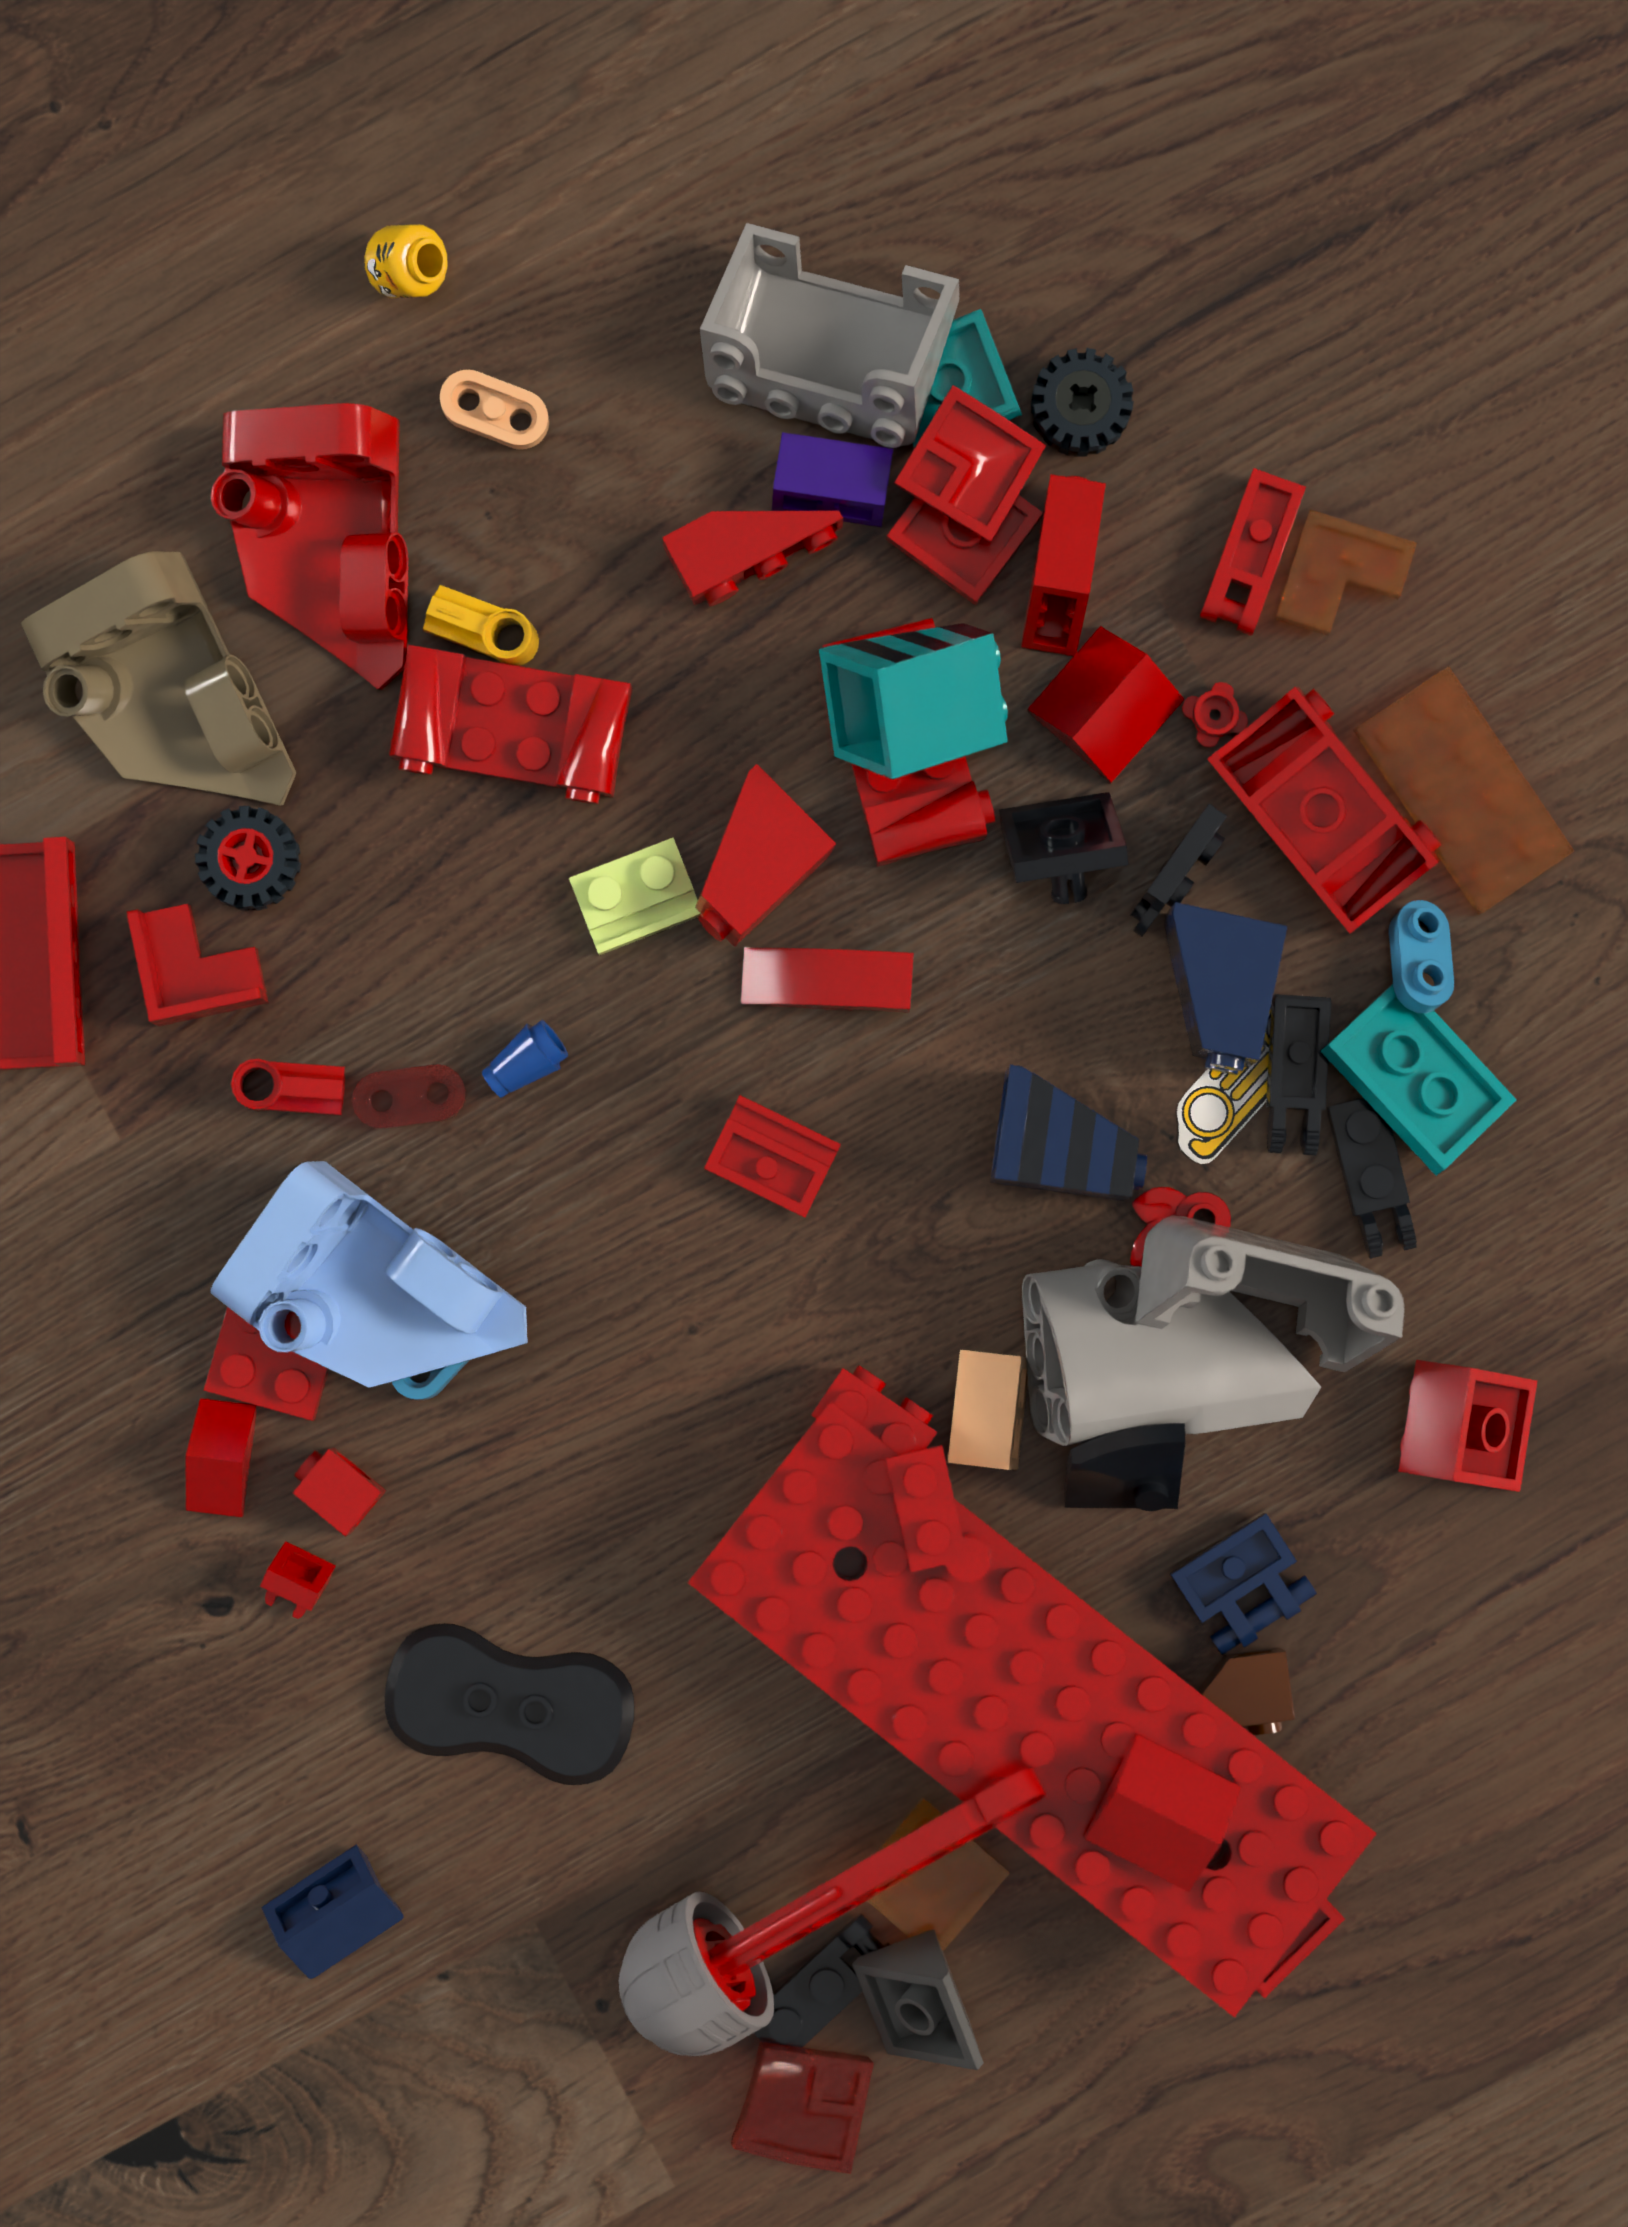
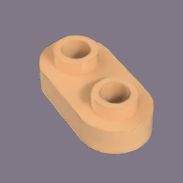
M475 370L455 372L442 385L440 404L446 418L456 427L520 450L536 446L547 434L549 416L546 406L540 397L528 390ZM468 393L475 394L480 398L479 405L471 411L463 410L459 406L461 397ZM520 413H525L532 419L531 425L523 431L515 430L511 426L512 418Z

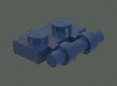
M1266 1513L1261 1514L1170 1573L1173 1581L1201 1623L1218 1612H1221L1228 1625L1210 1636L1221 1655H1224L1239 1644L1243 1648L1247 1647L1258 1639L1256 1633L1282 1616L1286 1620L1301 1612L1299 1608L1301 1604L1317 1595L1305 1575L1287 1587L1282 1581L1279 1573L1296 1563L1297 1560ZM1263 1584L1270 1598L1243 1614L1235 1601Z

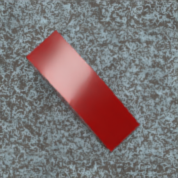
M744 948L741 1004L853 1011L855 1009L909 1013L914 953L815 948Z

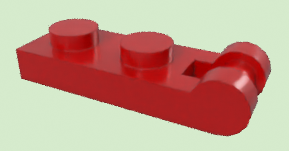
M1253 468L1200 612V618L1214 623L1217 618L1236 624L1237 631L1250 636L1253 635L1303 498L1305 486ZM1230 582L1250 589L1245 604L1225 597Z

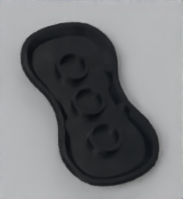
M456 1624L429 1625L407 1636L392 1660L385 1687V1713L388 1724L395 1736L415 1751L432 1756H453L481 1751L503 1754L517 1759L545 1778L564 1785L589 1784L601 1780L613 1772L627 1749L634 1722V1696L631 1684L625 1674L608 1660L594 1654L581 1652L545 1657L522 1656L505 1651L478 1633Z

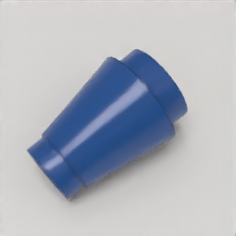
M541 1020L533 1027L530 1024H526L493 1059L490 1065L482 1070V1075L490 1088L500 1098H503L509 1092L512 1093L560 1070L559 1063L568 1057V1052L557 1034L545 1021Z

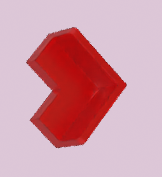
M189 904L146 913L141 912L139 909L127 911L149 1022L160 1027L268 1003L256 947L202 958L192 909Z

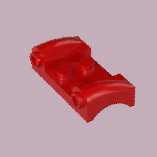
M928 618L824 644L822 648L846 642L935 628L933 618ZM966 756L895 779H890L851 763L877 867L938 849L986 840V824L995 822L989 792L987 789L977 791L975 782L971 779Z
M408 645L389 756L393 760L400 761L399 770L432 775L433 767L565 789V799L598 804L600 796L610 798L614 796L619 755L632 686L631 683L575 674V676L470 658L464 654Z
M1295 686L1252 724L1207 759L1349 934H1351L1439 863L1440 859L1434 851L1442 844L1421 819L1412 825L1400 814L1341 742L1327 721L1335 713L1314 688L1305 694L1299 687Z

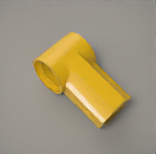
M440 585L432 596L426 611L423 626L424 632L493 657L501 663L516 666L525 665L533 659L538 651L539 638L536 629L525 615L517 610L503 609ZM509 625L523 627L524 638L519 647L511 651H504L498 648L497 639L503 628Z

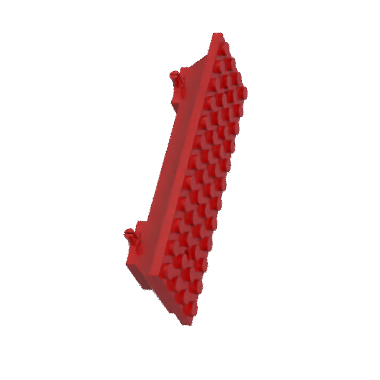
M830 1401L691 1577L688 1584L962 1802L974 1798L975 1795L1017 1772L1033 1768L1047 1795L1028 1809L1007 1821H1002L995 1828L1235 2018L1377 1833L956 1499L954 1500L963 1537L972 1536L980 1539L990 1551L991 1565L988 1573L982 1579L973 1583H963L956 1580L949 1574L945 1565L911 1573L885 1458L899 1454ZM1136 1733L1241 1787L1222 1844L1189 1892L1084 1838Z

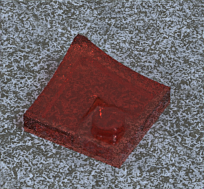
M760 2042L752 2078L739 2120L732 2135L731 2145L736 2150L773 2160L851 2174L874 2063L868 2056Z

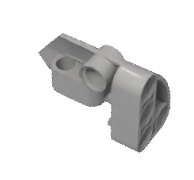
M1096 1259L1088 1262L1084 1267L1027 1274L1023 1279L1022 1303L1031 1418L1036 1431L1041 1436L1062 1446L1085 1443L1109 1433L1147 1425L1185 1423V1434H1200L1299 1419L1304 1417L1321 1389L1318 1382L1290 1351L1230 1292L1221 1296L1201 1293L1200 1303L1193 1308L1179 1307L1173 1313L1170 1324L1159 1329L1135 1323L1142 1269L1140 1266L1120 1265L1109 1260ZM1115 1276L1117 1282L1116 1290L1109 1299L1105 1300L1103 1294L1104 1287L1107 1281Z

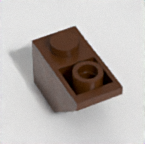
M1281 1648L1224 1655L1197 1690L1242 1727L1247 1726L1248 1732L1252 1735L1282 1731V1721L1295 1720L1287 1654Z

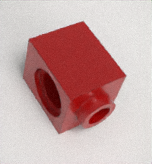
M336 1448L328 1449L324 1455L315 1450L294 1475L301 1483L294 1490L293 1494L344 1536L350 1535L387 1491Z

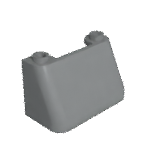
M1185 1216L1167 1217L1157 1223L1147 1234L1144 1244L1135 1323L1162 1329L1170 1324L1173 1313L1179 1307L1193 1308L1200 1303L1201 1293L1213 1296H1221L1230 1291L1297 1306L1296 1334L1304 1336L1309 1334L1318 1342L1323 1353L1320 1355L1319 1367L1340 1372H1347L1402 1337L1404 1301L1399 1289L1390 1280L1340 1254Z

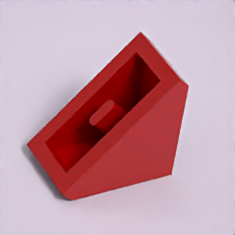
M200 1398L185 1455L186 1511L243 1517L257 1405Z

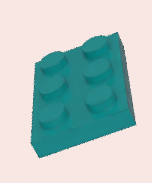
M1393 983L1321 1050L1324 1056L1436 1176L1457 1159L1517 1100L1435 1011L1416 1013L1402 1005L1394 992Z

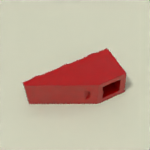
M711 511L662 537L663 547L694 605L696 606L706 600L709 606H715L738 593L739 589L736 584L755 574L759 580L769 578L789 565L786 558L806 548L808 554H813L834 543L838 539L835 532L843 528V517L840 511Z

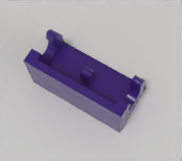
M782 432L773 486L772 511H840L843 522L882 527L893 449Z

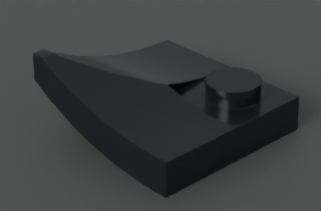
M1167 1423L1124 1429L1092 1439L1071 1449L1068 1455L1064 1484L1065 1508H1137L1144 1511L1178 1509L1186 1443L1185 1423Z

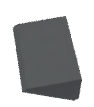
M934 1929L865 1954L854 1961L852 1964L887 2054L978 2070L982 2066L983 2060L968 2015Z

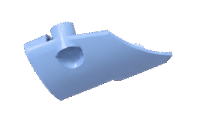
M325 1161L301 1163L287 1176L221 1270L211 1288L213 1296L259 1330L263 1342L269 1348L277 1352H294L369 1388L528 1343L526 1306L435 1236L422 1229L415 1228L413 1230ZM290 1311L294 1312L301 1322V1331L295 1340L287 1334L285 1329V1319Z

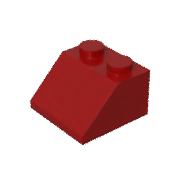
M1416 1360L1414 1376L1409 1388L1410 1401L1405 1433L1400 1444L1401 1458L1398 1472L1520 1492L1538 1381L1470 1367Z

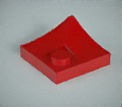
M952 385L893 484L986 541L991 542L1046 445L988 406Z

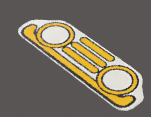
M1271 1008L1260 1060L1249 1068L1244 1067L1243 1071H1238V1075L1207 1069L1178 1103L1179 1146L1190 1159L1199 1164L1210 1163L1266 1103Z

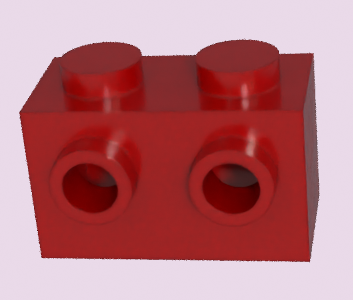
M860 1365L857 1366L853 1374L842 1368L811 1413V1416L817 1419L829 1402L832 1401L899 1455L926 1449L937 1434V1431L928 1426L934 1415L907 1397L904 1398L900 1405H897L882 1395L881 1391L886 1386V1383Z

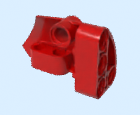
M353 403L240 410L224 413L222 466L225 467V472L217 477L212 486L211 502L217 514L230 520L248 597L311 638L357 672L375 688L382 690L404 670L407 655L409 561L406 542L402 535L398 533L400 420L373 407ZM250 490V501L243 509V499Z

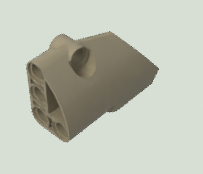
M153 551L129 558L31 614L21 622V627L39 666L47 674L43 685L45 703L57 715L72 716L122 778L193 788L253 799L279 806L284 805L297 772L250 672L240 659L229 654L183 553ZM78 679L83 687L81 701L77 699L75 693Z

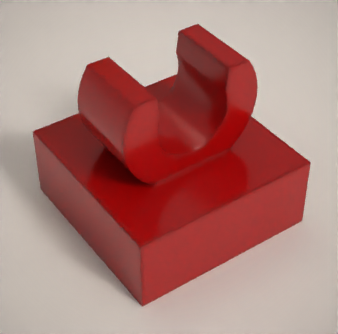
M285 1541L268 1567L260 1587L268 1590L265 1595V1603L272 1607L277 1597L280 1596L296 1604L292 1617L300 1619L306 1610L312 1611L328 1585L336 1565Z

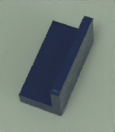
M357 1844L261 1907L278 1946L309 1979L317 1977L401 1921L404 1917L400 1907L381 1887L366 1854Z

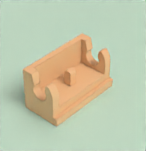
M960 1350L947 1463L1018 1470L1028 1383L1026 1357Z

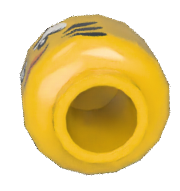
M422 224L393 225L380 229L374 233L368 242L364 256L365 271L370 283L377 292L389 298H416L432 294L438 290L444 281L448 268L447 252L442 239L434 230Z

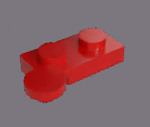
M937 1446L885 1458L911 1573L945 1565L949 1574L963 1583H973L982 1579L989 1571L991 1554L988 1547L980 1539L972 1536L963 1537L943 1447Z

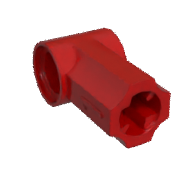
M259 1058L250 1059L240 1064L234 1071L231 1080L232 1093L243 1106L258 1112L280 1111L342 1116L345 1067L274 1062ZM254 1070L268 1071L274 1081L272 1093L261 1101L250 1100L243 1090L244 1079Z

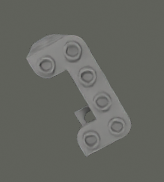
M746 223L700 327L706 381L712 388L714 395L728 404H745L769 411L779 418L800 419L821 425L834 433L847 432L873 439L880 445L889 448L910 445L916 439L960 300L959 279L905 265L902 272L903 297L802 271L800 240L798 236ZM760 245L775 247L785 257L780 258L769 255L763 251ZM927 287L941 294L939 300L925 296L918 288Z

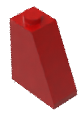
M1050 474L1021 642L1022 648L1074 656L1077 653L1090 595L1106 483L1090 481L1080 476L1066 477Z
M758 764L748 772L695 906L701 913L698 916V920L705 930L718 941L726 938L734 947L830 856L836 845Z

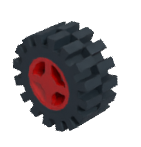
M239 806L238 810L231 811L226 809L220 812L222 816L215 821L211 819L205 825L208 829L204 836L199 835L196 843L199 845V851L195 853V863L199 867L200 872H198L201 882L206 885L208 891L228 906L236 907L238 910L248 911V909L252 908L262 910L266 909L267 905L272 902L279 903L284 899L282 895L288 889L292 890L295 886L294 878L296 873H300L301 863L299 862V854L301 852L294 834L280 818L260 807L253 809L250 806Z

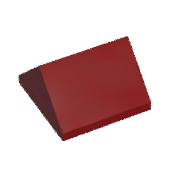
M1100 626L1029 706L1027 712L1111 784L1185 699L1148 654Z
M1136 1733L1084 1838L1189 1892L1222 1844L1241 1787Z

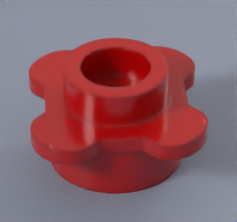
M1225 682L1215 683L1211 691L1204 693L1200 697L1190 696L1183 703V715L1192 720L1198 731L1196 740L1203 747H1214L1217 745L1219 738L1231 732L1239 734L1247 727L1248 717L1244 712L1239 711L1238 704L1233 697L1234 690L1232 686ZM1212 710L1220 712L1218 720L1211 719L1210 712Z

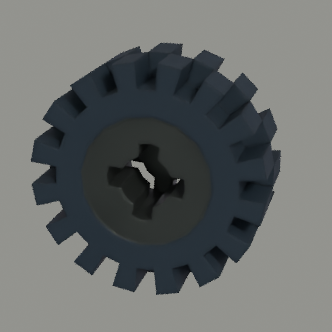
M1077 348L1067 350L1066 355L1061 358L1059 355L1055 356L1050 360L1046 368H1042L1034 385L1031 400V413L1034 415L1033 424L1037 432L1041 430L1044 434L1043 440L1049 446L1054 443L1060 447L1058 452L1068 455L1069 451L1078 452L1077 457L1087 456L1090 451H1096V454L1105 451L1107 445L1110 443L1114 445L1121 437L1132 413L1134 403L1132 401L1133 388L1132 383H1128L1126 380L1127 372L1122 365L1117 368L1113 364L1114 358L1106 353L1104 357L1095 355L1096 349L1087 348L1085 353H1077ZM1074 390H1076L1077 393H1085L1087 395H1077L1074 392Z

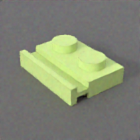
M674 837L569 878L599 955L695 919L701 914L695 908L698 899Z

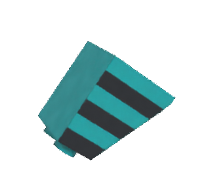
M960 623L846 642L819 649L834 757L890 779H895L1008 742L1005 725L1008 710L1006 702L1001 695L998 672L1001 656L999 648L994 641V633Z

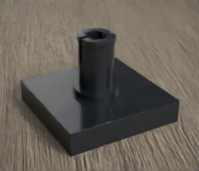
M1110 792L999 809L1001 830L1016 883L1051 878L1052 899L1058 904H1069L1067 880H1070L1074 902L1077 903L1085 900L1088 896L1084 872L1129 865L1127 845Z

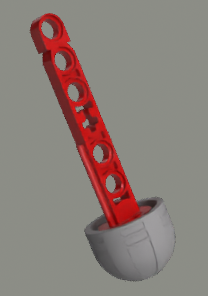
M1028 1768L1001 1780L975 1795L974 1798L956 1806L746 1929L743 1928L735 1915L722 1902L705 1892H695L658 1913L643 1924L635 1933L628 1945L620 1970L619 1992L624 2010L630 2022L644 2038L652 2041L661 2049L684 2056H702L721 2051L768 2025L774 2014V1996L770 1979L763 1963L765 1959L988 1832L1002 1821H1007L1041 1801L1047 1794L1034 1769Z

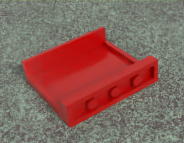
M65 836L43 838V842L0 844V1071L85 1066L75 843Z

